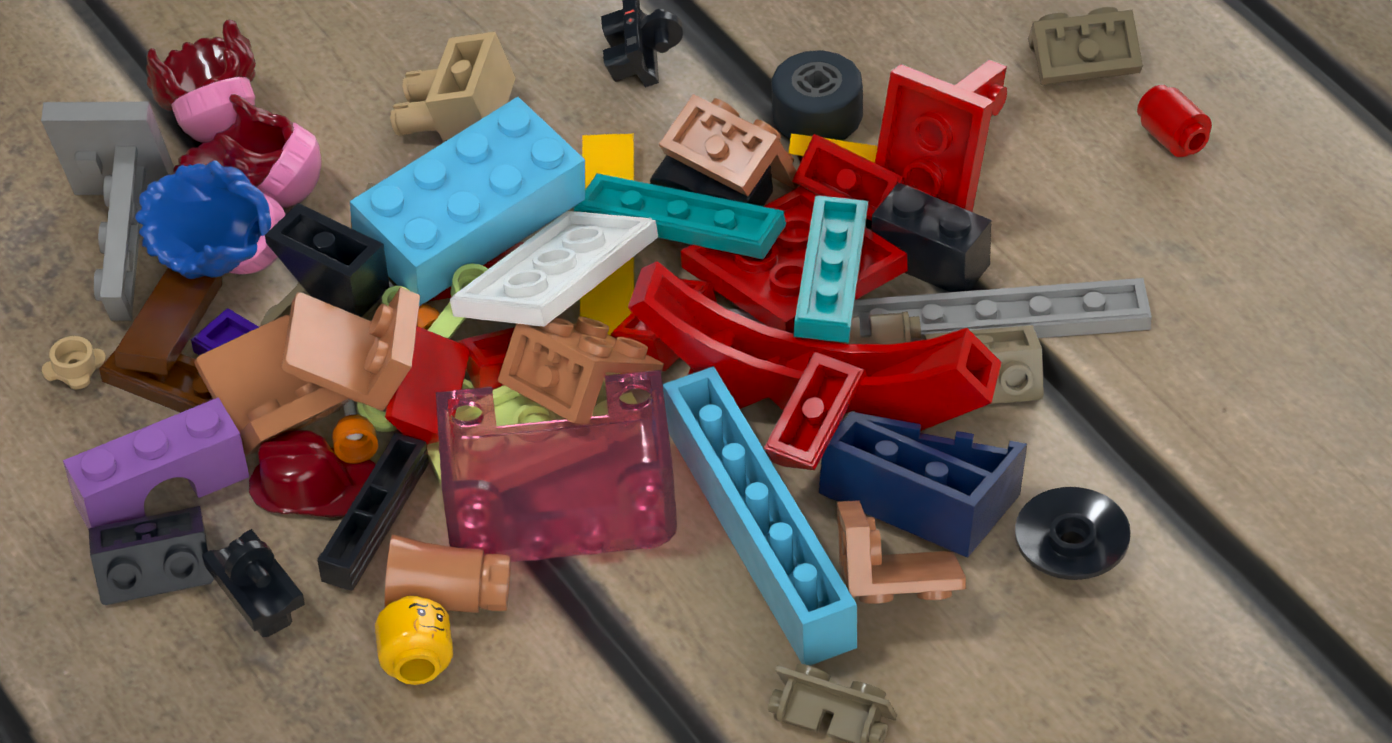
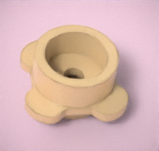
M69 336L58 340L51 347L49 352L50 361L42 366V373L44 378L49 381L58 379L68 384L71 389H83L90 384L93 372L100 368L107 359L105 352L101 349H93L87 339L80 336Z

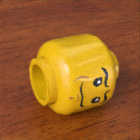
M406 596L390 603L379 613L375 622L377 655L379 665L387 675L405 684L419 685L432 681L449 666L454 654L449 615L441 604L428 598Z

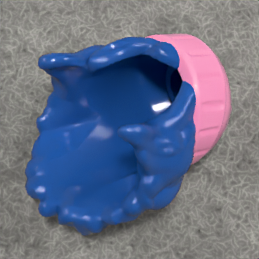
M215 160L207 165L200 163L188 166L181 165L177 168L175 174L161 177L159 181H153L148 184L147 190L139 196V203L142 209L136 213L135 219L139 224L143 225L138 232L144 237L142 246L147 248V253L150 256L158 257L161 264L166 265L186 278L195 279L203 276L217 278L229 272L233 274H252L266 269L278 259L277 255L267 245L265 234L285 216V212L276 200L263 194L258 188L253 186L248 177L235 167H224Z

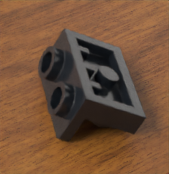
M200 506L88 528L90 557L100 601L103 605L211 584L214 580L204 566L202 554L208 552Z

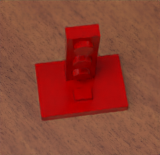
M988 60L955 85L902 64L894 68L890 72L875 163L905 177L904 185L973 212L991 116H996L1000 113L1007 98V88L1003 86L1007 66Z

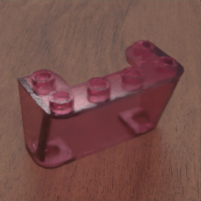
M661 370L605 375L608 415L592 416L589 424H574L567 419L497 426L492 387L436 392L441 486L450 547L484 550V555L503 554L511 556V562L636 549H653L670 541L676 534L677 515L673 463ZM630 389H643L650 394L647 400L638 404H627L619 399L622 393ZM465 405L475 406L482 411L478 418L470 421H461L451 415L455 409Z

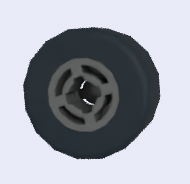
M824 50L804 51L790 56L776 68L771 79L773 122L782 135L790 139L791 133L806 136L817 134L823 138L842 141L858 129L863 118V83L861 72L851 60L838 53Z

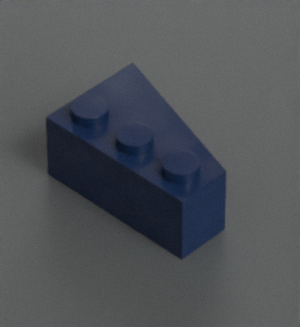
M850 412L839 424L821 459L818 493L837 502L860 501L865 514L967 558L1020 496L1027 443L1009 441L1008 449L973 443L974 434L956 431L955 439L920 433L921 424Z

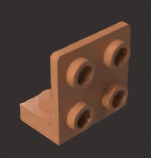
M693 94L659 143L664 154L746 196H749L769 165L771 166L772 178L793 189L798 187V184L792 182L797 172L792 164L794 158L782 146L780 142L781 134L762 120L756 119L752 124L740 118L739 113L732 106L717 98H714L710 103Z
M400 287L388 306L381 304L376 310L372 321H369L298 292L291 304L281 365L282 370L295 375L303 381L312 382L342 394L355 402L364 403L383 411L412 367L420 295Z
M284 315L199 355L194 361L212 398L216 399L219 397L240 432L245 457L258 451L261 443L271 442L275 437L288 431L301 430L338 412L351 400L342 394L312 382L303 381L295 375L282 370L281 365L289 315Z
M556 317L544 327L525 324L515 325L498 382L574 424H589L606 372L660 375L664 363L647 355L648 347L629 338H614L607 334L609 326L600 321L587 317H578L577 323H571Z
M860 501L837 502L840 571L852 597L859 596L860 602L869 604L890 602L894 600V594L917 593V597L924 600H941L950 598L953 590L966 589V576L953 551L882 555L880 531L876 530L874 517L865 516Z

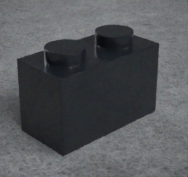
M899 182L872 214V231L907 253L908 271L905 274L948 292L970 291L990 266L992 220Z

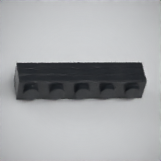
M399 433L393 434L391 441L325 549L317 558L321 582L350 591L354 590L429 465L426 441Z

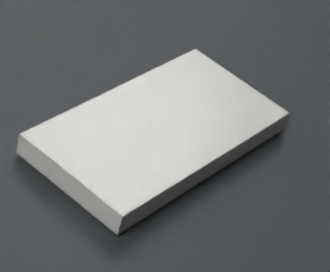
M566 211L450 298L453 316L544 327L657 239L656 220H652V218Z

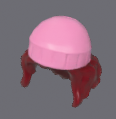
M230 19L226 20L223 24V38H201L195 41L194 44L184 42L182 50H171L164 62L160 61L154 48L149 49L147 53L148 65L146 70L149 75L147 86L152 90L154 100L163 109L174 112L178 125L185 133L196 141L203 143L213 141L216 133L222 132L232 124H235L237 113L229 100L231 94L239 95L255 106L256 97L250 84L256 75L254 70L256 62L249 39L241 34L236 21Z
M231 94L229 100L237 113L235 124H232L222 132L216 133L213 141L204 142L198 148L187 150L185 155L178 158V165L173 168L175 173L181 165L188 166L198 163L207 165L214 160L218 161L224 167H235L241 170L253 186L258 188L263 194L276 200L282 208H288L302 202L313 191L320 175L321 154L319 143L311 132L297 123H292L285 116L272 114L270 111L255 107L239 95Z

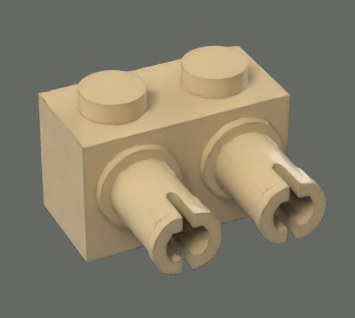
M496 32L449 38L438 69L406 72V78L403 79V91L408 102L394 104V110H391L390 116L392 128L398 136L423 131H437L443 142H445V140H449L508 102L516 78Z

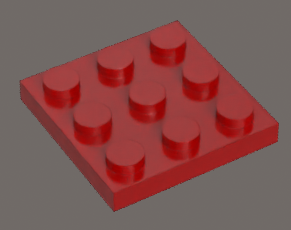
M800 186L763 206L784 211L786 226L764 259L690 245L681 250L682 268L699 280L712 283L715 291L766 326L794 334L814 201L817 195ZM866 227L855 300L908 271L907 253Z

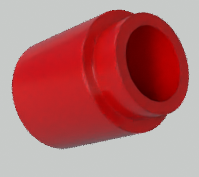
M1157 85L1149 89L1140 99L1137 113L1141 118L1142 126L1174 156L1186 157L1198 153L1206 146L1212 128L1211 119L1179 89L1166 85Z

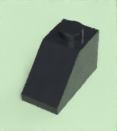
M297 203L265 234L267 245L313 298L362 317L383 296L385 290L390 288L383 243L300 203Z

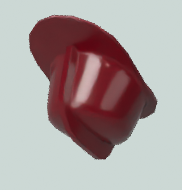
M309 430L288 431L275 437L271 442L261 443L258 452L260 464L255 467L249 479V494L257 506L271 513L344 517L374 469L375 463L370 459L361 463L344 462L336 456L334 448H331L322 436Z

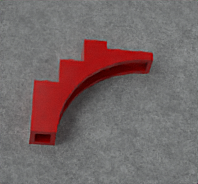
M658 261L641 268L628 305V309L690 366L688 375L714 366L739 409L769 397L784 411L814 352L861 368L866 373L845 414L855 411L861 414L921 424V431L991 404L1002 363L968 328L932 339L897 344H847L794 337L792 333L762 325L725 309L690 288Z

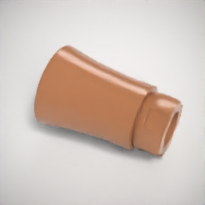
M392 534L386 568L385 607L403 597L418 596L441 604L446 611L479 613L480 608L490 611H507L511 556L503 554L484 555V550L456 548L425 543Z

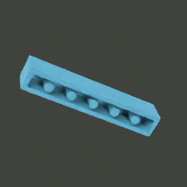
M713 366L664 383L663 397L666 430L800 662L811 666L856 649L857 604L715 367Z

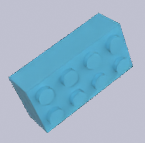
M516 97L350 201L352 229L384 244L388 276L398 286L406 287L411 292L419 294V306L449 288L452 285L454 273L461 266L472 263L486 264L584 201L585 159L525 102Z

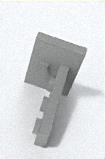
M149 101L43 102L41 122L74 194L103 195L105 205L109 207L108 222H101L99 226L100 252L104 254L103 269H96L94 274L96 301H102L111 321H132L140 239L138 232L141 229V224L135 219L136 213L142 209L139 203V196L147 190V186L151 182L159 181L161 177L175 174L173 172L174 165Z

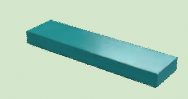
M598 173L585 190V200L573 207L576 212L652 218V220H656L659 238L759 259L765 258L786 226L784 211Z
M815 196L795 316L794 337L849 343L868 201Z

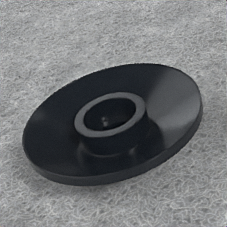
M1060 487L1042 492L1024 505L1018 514L1015 524L1016 544L1025 560L1037 570L1061 579H1089L1110 571L1124 558L1130 544V524L1124 511L1106 495L1087 488Z

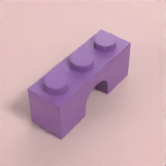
M219 397L63 460L74 504L87 528L146 517L144 511L146 496L156 485L171 478H187L198 498L249 478L240 432Z

